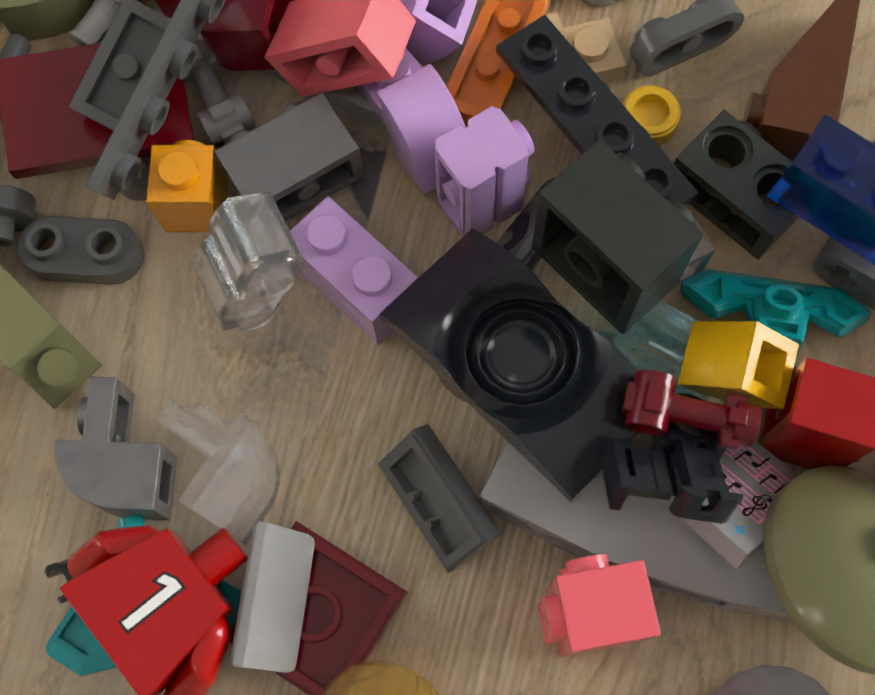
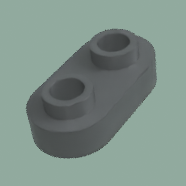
M696 0L687 10L667 19L663 17L654 18L641 26L634 36L635 41L630 48V55L643 75H656L714 49L727 41L743 24L744 14L734 0Z
M42 217L31 222L22 231L17 245L18 255L22 263L34 275L47 281L120 284L134 277L144 261L143 244L132 228L124 222L111 219ZM50 238H56L51 248L40 251V247L45 241ZM109 241H116V245L111 252L99 254L103 244Z

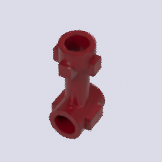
M655 370L636 371L633 383L629 382L626 386L621 412L627 414L625 427L631 431L651 436H664L667 434L669 422L718 432L717 446L736 450L739 445L752 447L755 443L761 422V407L746 403L747 396L729 393L725 398L724 404L721 405L674 394L677 379L670 374Z

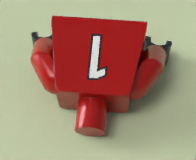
M150 525L97 532L77 549L69 559L48 565L45 569V574L47 578L64 574L67 583L59 588L64 594L57 598L59 603L70 602L137 695H159L164 690L165 692L161 695H205L216 681L230 643L232 631L227 619L235 611L233 605L217 584L244 564L248 557L224 526L191 552L180 536L170 529L159 531Z

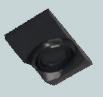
M473 228L380 313L381 319L570 502L602 470V457L612 438L632 440L638 434L625 427L627 414L621 412L626 386L629 382L633 383L635 372L637 371L635 367L610 340L579 321L564 308L528 265Z

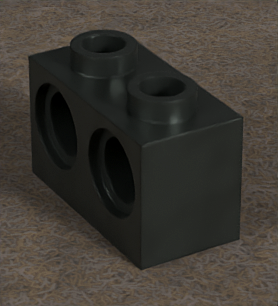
M725 109L676 157L674 165L698 191L697 197L688 204L757 260L800 217L822 187L820 183L811 177L810 172L802 163L792 158H786L763 140L760 132L753 125L736 119ZM719 157L725 159L731 164L732 168L721 167L715 164L711 158ZM758 194H766L777 200L780 207L764 203Z

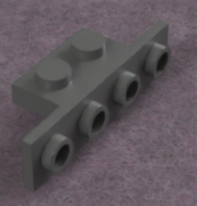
M136 0L122 1L69 105V108L113 131L85 187L115 200L119 190L126 191L132 185L141 165V158L137 155L147 135H155L162 127L170 107V103L166 98L176 79L182 80L189 74L198 54V46L194 43L205 22L212 24L217 19L225 0H181L172 18Z

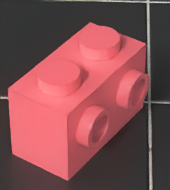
M295 0L289 2L264 58L301 97L392 79L405 54V48L416 20L400 0Z
M599 554L565 562V568L559 570L560 575L556 576L546 589L547 596L542 597V602L538 603L539 619L545 644L557 643L560 657L638 643L661 635L644 560L609 566L607 554Z

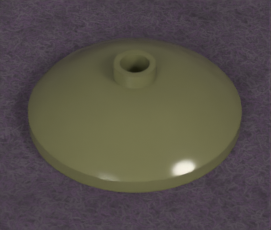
M820 466L803 472L788 482L777 493L770 505L764 527V552L768 572L774 589L788 615L812 643L843 665L857 671L875 675V476L845 466Z

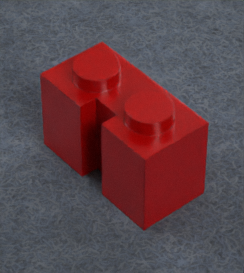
M806 357L793 370L784 409L766 408L758 443L780 461L809 470L830 465L847 467L854 462H858L862 457L875 450V378Z

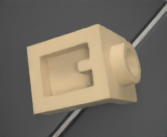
M558 12L545 14L603 82L624 78L627 65L610 17L563 28Z

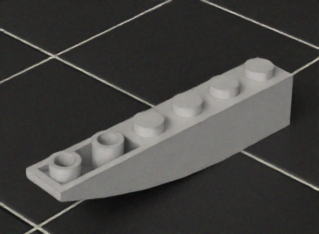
M507 441L479 496V500L487 512L578 558L607 554L609 566L644 560L650 588L728 611L794 623L774 589L766 564L764 547L736 569L680 518L674 516L669 511V508L659 499L628 495L620 511L611 510L608 504L603 469L570 502Z

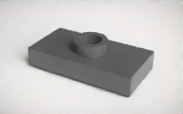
M429 424L413 429L378 463L448 573L462 567L502 535Z

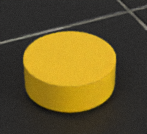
M647 85L634 89L626 96L623 106L644 127L658 146L665 144L673 137L680 121L681 108L678 100L671 92L659 86Z

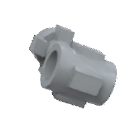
M196 40L194 44L198 46V54L192 69L184 78L185 84L194 82L207 109L198 112L197 115L211 144L216 145L224 141L226 145L235 134L255 127V123L241 94L228 99L214 72L222 66L219 65L204 41Z

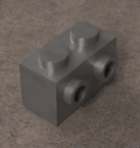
M322 92L307 101L300 100L288 105L278 117L254 130L248 129L235 134L225 146L214 151L228 182L261 234L365 176L358 145Z

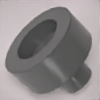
M0 185V247L12 246L14 232L23 231L35 220V197L23 189L8 185Z

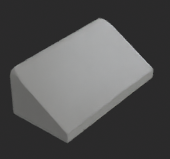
M257 521L256 525L253 524L230 662H233L232 666L291 673L295 670L315 547L314 538L309 534L268 522Z

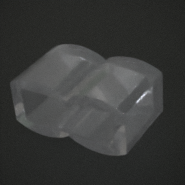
M270 191L231 197L225 200L210 220L209 232L211 235L199 246L193 257V266L224 331L237 327L242 331H252L268 324L275 317L274 311L281 303L283 294L294 286V278L298 275L303 265V257Z

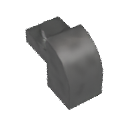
M90 376L88 397H83L80 400L77 411V426L82 435V441L55 440V458L62 479L78 497L112 515L122 518L132 515H143L144 519L171 520L177 456L162 443L129 442L135 394L117 377Z

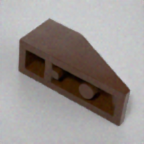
M835 0L774 68L762 93L752 92L749 97L743 121L753 125L760 132L763 140L786 158L795 159L803 165L818 168L837 139L860 0Z

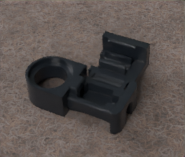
M678 393V394H677V395H681V396H686V397H690V398H694V399L703 400V399H701V398H699V397H697V396L691 395V394H685V393ZM669 422L666 435L653 436L654 445L651 450L632 447L631 440L612 438L602 457L601 463L609 509L620 511L628 495L667 501L672 496H675L669 506V511L674 516L724 524L729 520L743 499V494L729 492L720 459L727 448L717 446L718 432L696 428L701 434L697 436L682 430L674 422ZM707 498L709 505L702 506Z

